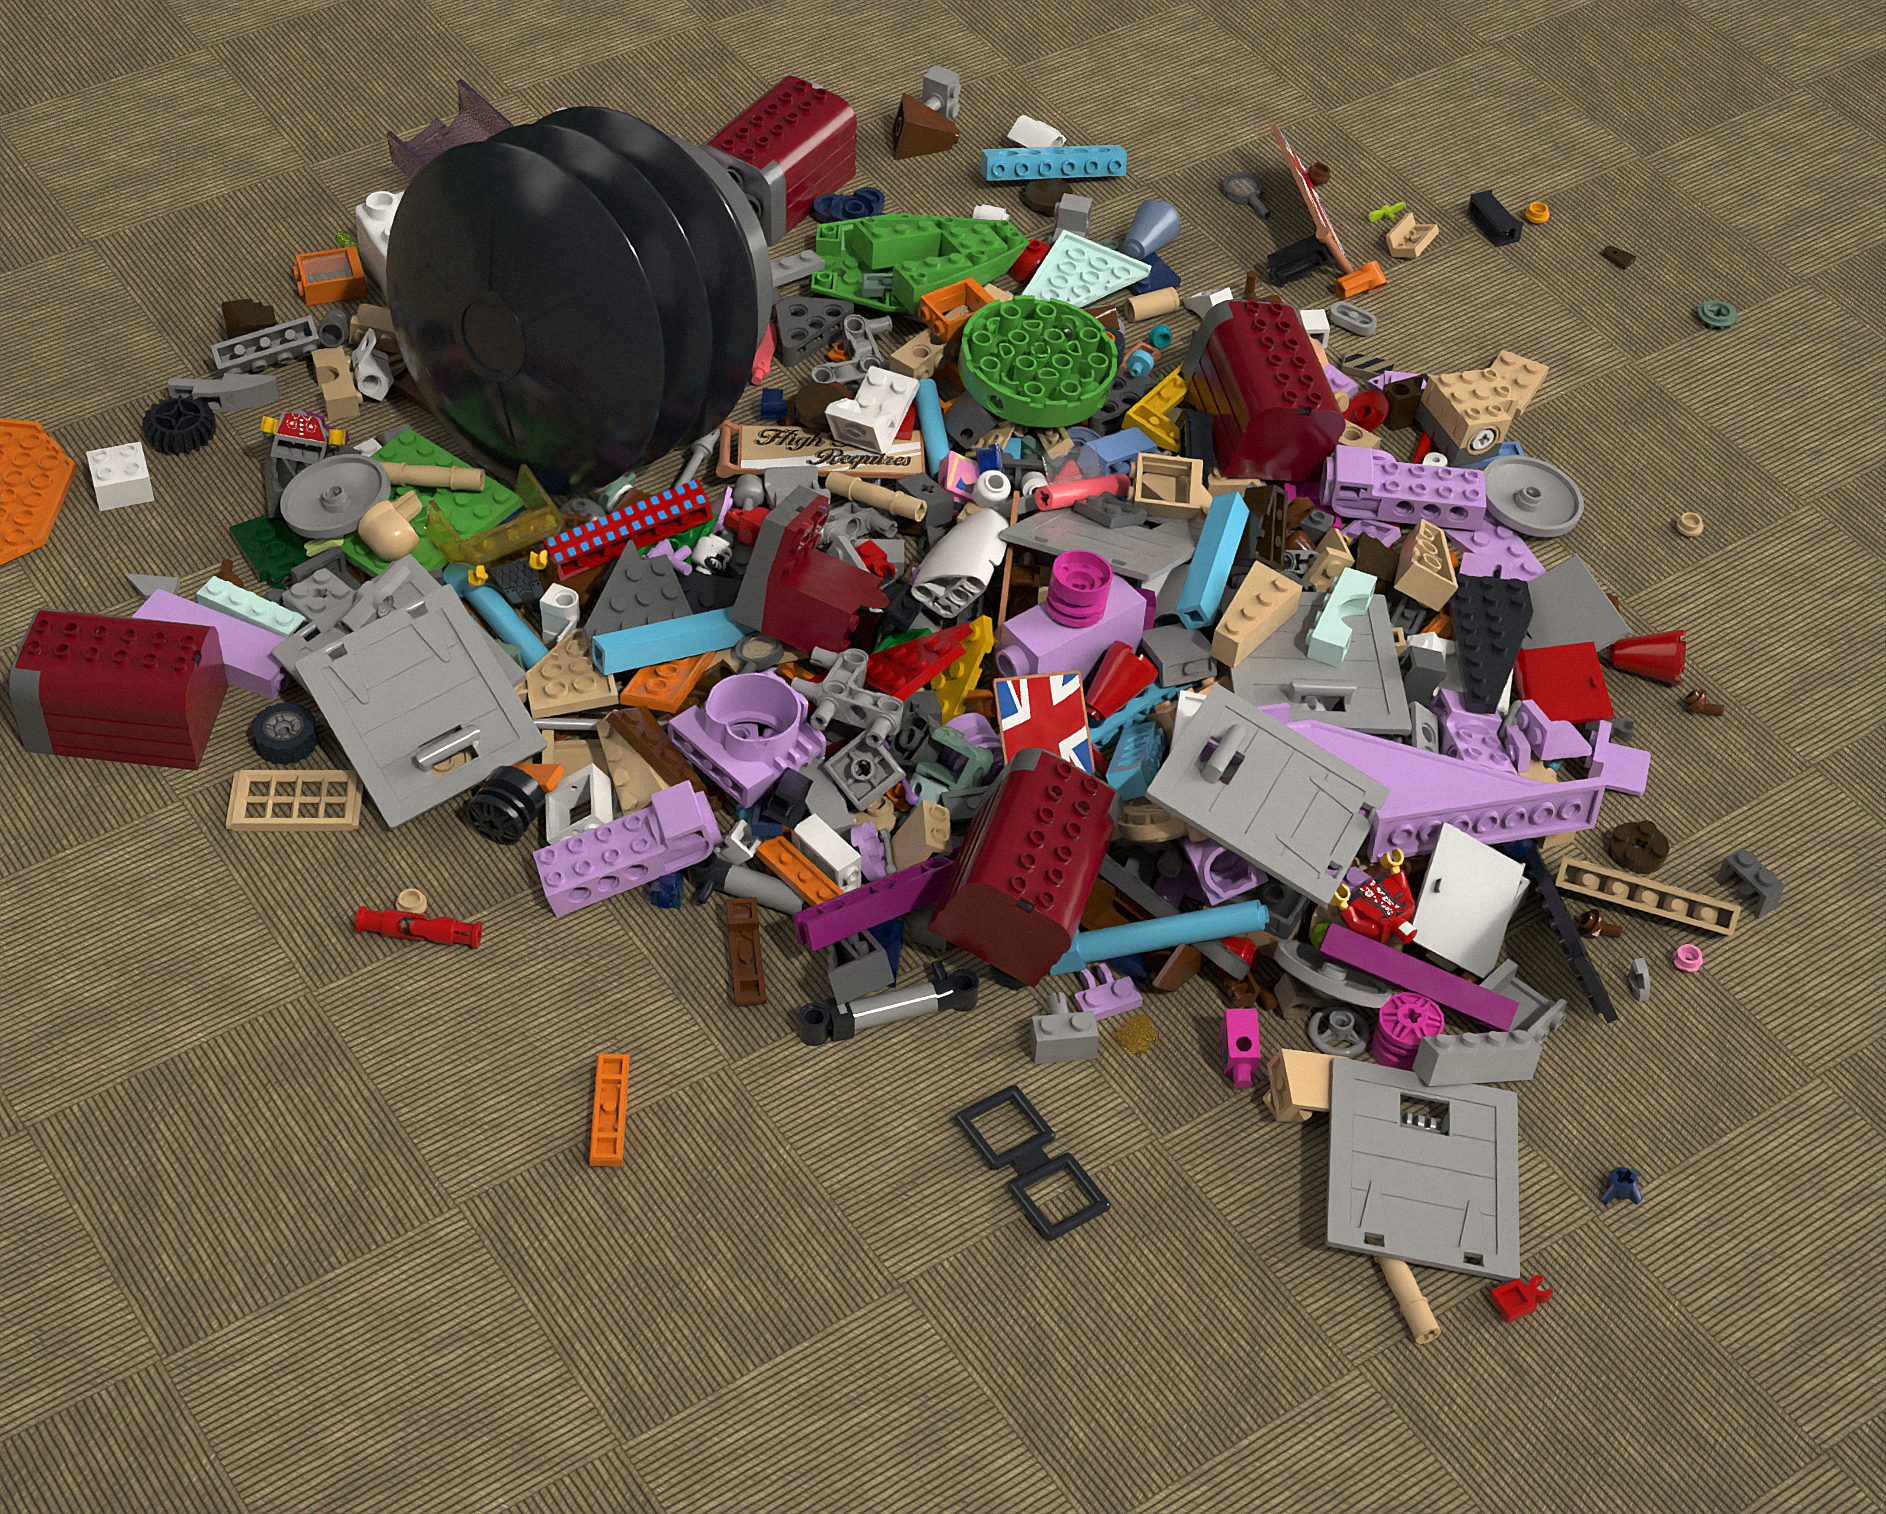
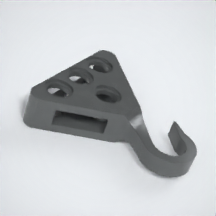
M777 286L774 287L772 317L776 326L782 364L787 367H794L841 336L844 319L849 315H854L853 302L797 296L782 298ZM829 311H835V314H826V313L829 312ZM836 324L840 326L837 330H830ZM817 336H821L823 338L821 341L818 342L811 341ZM801 347L805 349L803 353H796V350Z
M1117 368L1110 396L1105 405L1096 414L1089 417L1088 429L1094 430L1101 437L1123 429L1121 427L1124 420L1122 415L1126 414L1128 410L1149 393L1146 390H1152L1161 380L1146 376L1134 377L1130 372ZM1112 420L1114 424L1103 426L1102 422Z

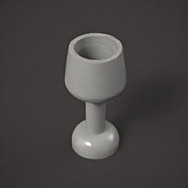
M745 474L736 481L732 498L734 504L742 509V511H750L756 507H761L764 503L763 483L756 475Z

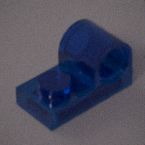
M887 920L867 930L886 951L895 982L886 985V987L896 988L904 938V921Z

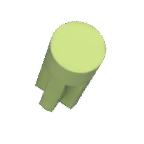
M341 535L333 538L311 540L304 545L307 549L306 554L309 557H315L333 547L341 546L344 543V538Z

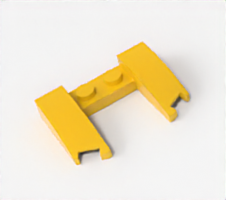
M1182 364L1126 412L1121 426L1125 430L1137 427L1154 441L1158 447L1177 453L1180 452L1179 428L1165 415L1182 400L1195 406L1181 370Z

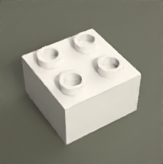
M141 442L86 452L100 511L154 501Z

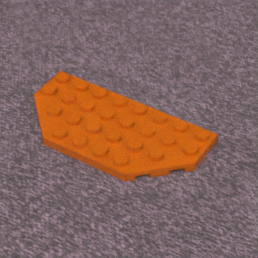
M0 418V566L46 544L77 472L75 462L63 453L60 445L45 433L44 428L39 422Z

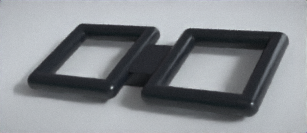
M1011 1085L955 1114V1122L991 1169L999 1170L1010 1164L1020 1176L1009 1182L1007 1186L1008 1191L1048 1241H1053L1110 1210V1201L1071 1153L1066 1152L1051 1160L1041 1148L1053 1142L1056 1134L1017 1085ZM1012 1099L1039 1134L997 1155L970 1120ZM1066 1167L1094 1204L1052 1226L1024 1189Z

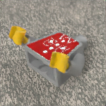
M295 410L292 413L282 412L280 420L263 416L259 429L262 431L264 439L273 440L270 456L313 464L324 459L325 451H330L338 445L345 446L346 431L329 429L328 432L323 428L321 419L307 416L302 410Z

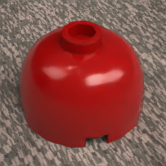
M1036 239L1028 240L1030 242L1029 245L1008 270L1010 277L1019 284L1021 281L1028 282L1029 284L1052 249L1049 244Z

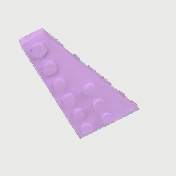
M1487 508L1480 531L1437 526L1444 530L1445 536L1451 540L1450 544L1462 553L1467 552L1513 559L1509 579L1517 578L1528 583L1547 572L1515 530L1499 521ZM1496 570L1493 575L1500 578L1501 571Z

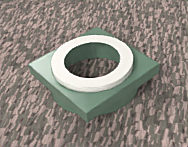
M631 473L628 477L622 475L603 491L597 503L603 508L606 515L611 513L628 491L633 488L636 479L634 473Z

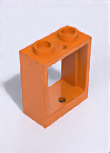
M973 277L920 296L918 314L921 321L926 323L933 330L934 334L948 345L961 340L964 328L971 316L981 307L995 301V299ZM964 304H967L974 311L951 321H948L941 314Z

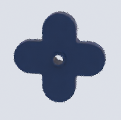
M872 187L860 188L854 191L853 195L843 196V193L839 195L823 194L814 200L813 213L818 220L825 223L886 215L882 213L885 207V196L880 190Z

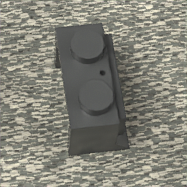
M1742 847L1724 858L1716 881L1721 884L1735 875L1741 877L1746 884L1741 886L1737 896L1739 899L1745 901L1757 894L1761 896L1754 913L1757 919L1781 906L1779 899L1785 886L1777 879L1774 872L1768 870L1756 859L1752 852L1746 851Z

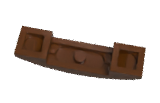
M1013 565L1008 620L1038 605L1040 567Z
M757 898L726 899L735 1006L767 1004L759 936Z

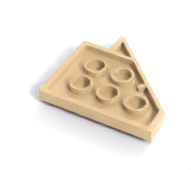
M584 628L572 630L526 672L527 678L514 687L522 702L529 701L532 719L547 718L554 715L619 704L613 674L603 675L592 662L591 653L582 634Z

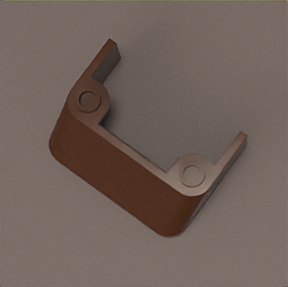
M1097 878L1080 924L1085 927L1083 932L1156 919L1157 917L1114 884ZM1183 943L1175 947L1127 955L1149 972V976L1153 979L1151 985L1164 994L1167 991L1175 992L1204 968L1210 960L1192 944Z

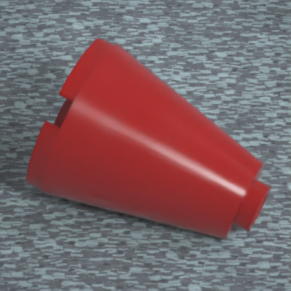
M1679 629L1620 639L1615 642V645H1610L1609 662H1614V667L1670 684L1682 685L1683 679H1678V674L1684 672L1686 641H1681V636H1685L1686 631Z
M1115 640L1110 645L1085 697L1087 716L1096 722L1099 719L1102 721L1107 720L1157 679L1158 671L1154 665L1142 654L1140 657H1137L1131 653L1134 648L1124 642Z

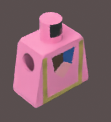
M950 450L940 461L938 485L954 498L952 518L957 519L968 502L976 503L973 499L972 491L979 476L985 471L994 469Z

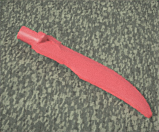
M770 320L763 341L756 352L751 371L753 375L751 381L755 385H760L762 379L771 371L770 362L777 345V333Z

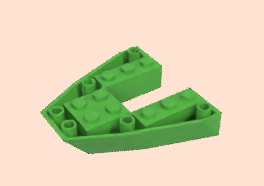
M865 217L863 220L853 221V249L872 270L893 266L892 293L912 315L918 313L920 296L970 277H973L983 286L1005 274L1030 243L1010 221L956 217Z

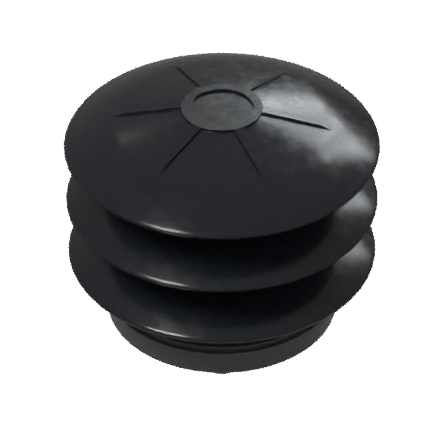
M581 106L555 111L533 124L510 127L488 137L484 141L469 142L440 153L424 165L405 190L395 212L387 247V296L396 339L413 382L435 418L451 438L483 467L519 487L554 496H574L604 488L619 479L626 471L650 465L664 457L672 449L694 443L696 440L714 431L733 411L744 393L751 375L756 352L763 341L771 316L773 277L767 243L753 208L735 180L713 157L691 142L675 135L664 133L637 117L605 107Z

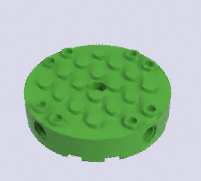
M1035 295L1013 296V299L1001 302L998 299L988 303L971 316L963 331L958 357V371L961 381L969 394L983 408L1004 418L1006 421L1033 427H1063L1088 419L1105 405L1112 390L1117 370L1118 353L1114 340L1109 339L1106 335L1105 327L1081 308L1055 298L1045 301L1036 300Z

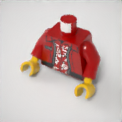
M1396 848L1392 850L1394 862L1391 860L1388 852L1383 854L1380 860L1383 867L1391 870L1390 874L1386 871L1352 894L1345 884H1340L1329 903L1332 906H1339L1340 919L1349 930L1381 944L1394 935L1407 944L1415 938L1418 932L1410 924L1415 906L1404 870L1399 868V865L1404 861V854L1400 849Z

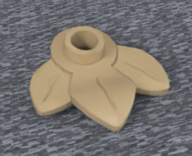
M883 795L864 811H860L855 807L849 812L855 815L857 825L872 820L879 833L884 828H887L890 832L896 825V817L893 815V803Z

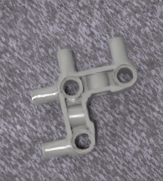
M856 314L847 316L843 322L841 340L845 353L849 354L851 360L840 363L830 362L814 367L811 372L810 384H828L837 381L851 393L859 391L870 366L890 371V359L884 360L881 357L873 335L892 332L890 317L886 316L868 320Z
M854 500L830 511V517L827 518L825 526L819 532L821 538L817 547L829 548L837 536L846 535L855 548L857 547L855 542H858L857 537L873 531L892 538L897 532V528H895L897 527V522L885 518L876 507Z
M816 646L812 652L810 664L830 670L824 681L817 684L794 677L791 683V688L801 693L807 700L813 701V704L817 707L811 716V726L817 730H824L831 718L864 729H870L866 735V743L874 748L880 747L887 735L897 734L901 725L903 702L896 697L862 689L866 678L868 654L863 650L855 648L835 653Z

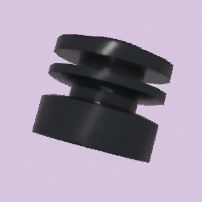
M499 766L492 771L484 782L483 787L476 792L475 797L468 803L466 808L467 818L472 826L490 841L501 845H513L519 842L530 823L535 820L546 803L545 793L540 784L521 769L512 766Z

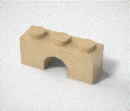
M342 346L311 351L313 369L318 387L322 389L323 403L328 420L360 415L359 404H363L360 390L358 388L355 389L358 385L355 373L350 372L353 370L350 355L345 356Z

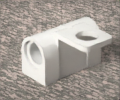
M1026 115L1018 118L1007 136L1015 145L1021 148L1062 147L1066 141V138L1055 128L1041 121H1035Z
M369 329L358 348L353 351L351 359L360 392L382 401L394 379L390 371L388 355L373 348L376 344V336L374 330Z
M553 583L540 599L543 640L557 645L572 630L581 628L579 597L576 591Z

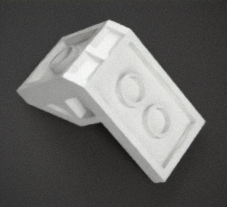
M870 366L855 399L845 398L830 403L825 411L834 439L880 454L887 452L920 386L919 380Z

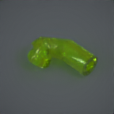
M339 231L336 234L335 241L343 245L344 248L356 246L357 252H359L357 239L343 231Z

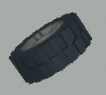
M291 702L276 703V705L268 706L263 711H260L252 721L251 734L254 749H256L257 755L261 756L266 762L269 761L276 765L295 764L309 757L308 755L313 753L315 746L318 745L315 717L308 708H304L300 704L296 705Z

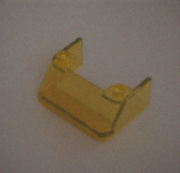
M522 464L520 465L515 493L528 510L519 513L515 520L462 540L433 499L428 502L424 528L447 561L455 565L481 566L557 535L562 529L563 516L527 465Z

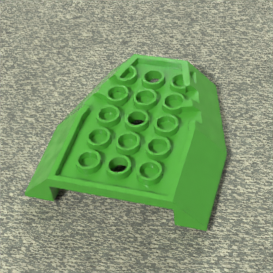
M902 213V214H886V215H879V216H872V217L876 218V217H944V216L910 215V214ZM863 218L818 224L816 254L825 260V270L813 271L811 292L813 295L827 299L847 300L853 302L856 307L870 309L884 315L919 316L918 313L912 315L892 292H886V297H862L863 273H893V266L872 270L853 249V221L863 220ZM953 309L948 310V311H946V312H943V313H941V314H942L943 316H945L946 314H948V313H949L950 311H952Z

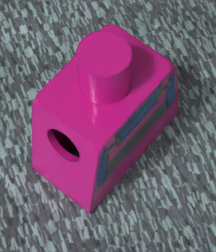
M1226 1009L1218 1035L1223 1075L1225 1077H1233L1236 1088L1246 1089L1253 1085L1252 1077L1255 1076L1260 1061L1257 1009Z

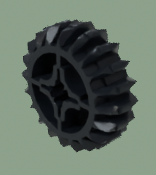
M180 394L178 398L169 396L168 400L160 399L159 404H151V409L145 411V417L142 422L144 436L150 446L156 448L158 452L165 451L167 455L174 452L179 456L182 452L190 454L191 450L200 451V446H208V441L213 440V435L216 432V419L208 403H203L201 398L193 399L192 395L183 398Z

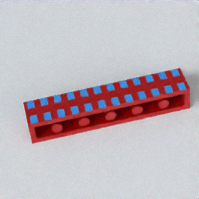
M695 479L544 540L548 556L558 564L557 575L559 580L562 581L620 557L629 540H633L638 550L712 520L714 516L709 499L698 479Z

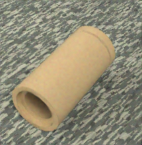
M1167 287L1124 300V312L1130 323L1175 312L1179 309V297L1173 287Z

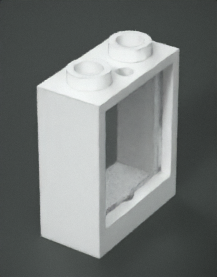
M815 813L797 824L794 830L791 829L792 845L840 889L847 893L861 887L862 856Z

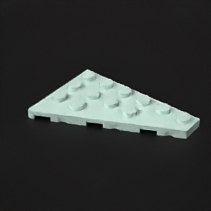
M1063 230L1022 295H1035L1036 300L1045 301L1055 298L1080 308L1148 277L1152 266Z

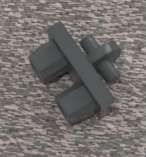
M1001 452L999 458H995L994 470L1004 474L1010 484H1015L1014 491H1020L1021 480L1027 473L1039 472L1042 474L1043 460H1039L1037 454H1027L1024 456V459H1013L1014 456L1011 453Z

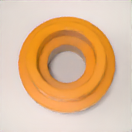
M1541 202L1531 203L1525 212L1526 218L1535 224L1546 222L1550 215L1548 206Z

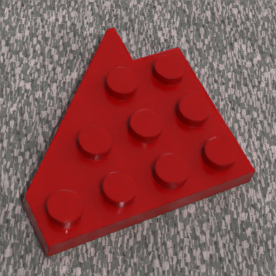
M965 622L870 654L868 656L864 686L877 693L880 692L896 697L903 702L966 653L960 642L973 633V630Z

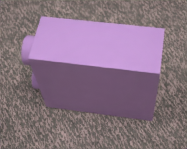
M1113 572L1104 616L1097 624L1077 628L1064 625L1048 613L1046 601L1003 623L1001 650L996 654V664L999 669L998 678L1079 670L1081 672L1085 699L1110 645L1115 640L1133 647L1134 649L1131 653L1139 657L1147 600L1121 576Z

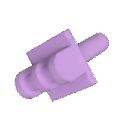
M668 539L659 541L655 548L648 550L647 555L640 557L643 560L667 554L674 570L684 575H689L692 572V566L683 562L684 559L692 554L691 549L684 545L674 553Z

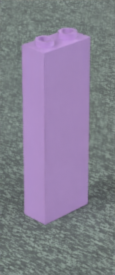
M158 588L132 616L133 618L215 626L219 635L228 683L274 700L281 691H284L293 678L272 653V649L285 641L286 637Z

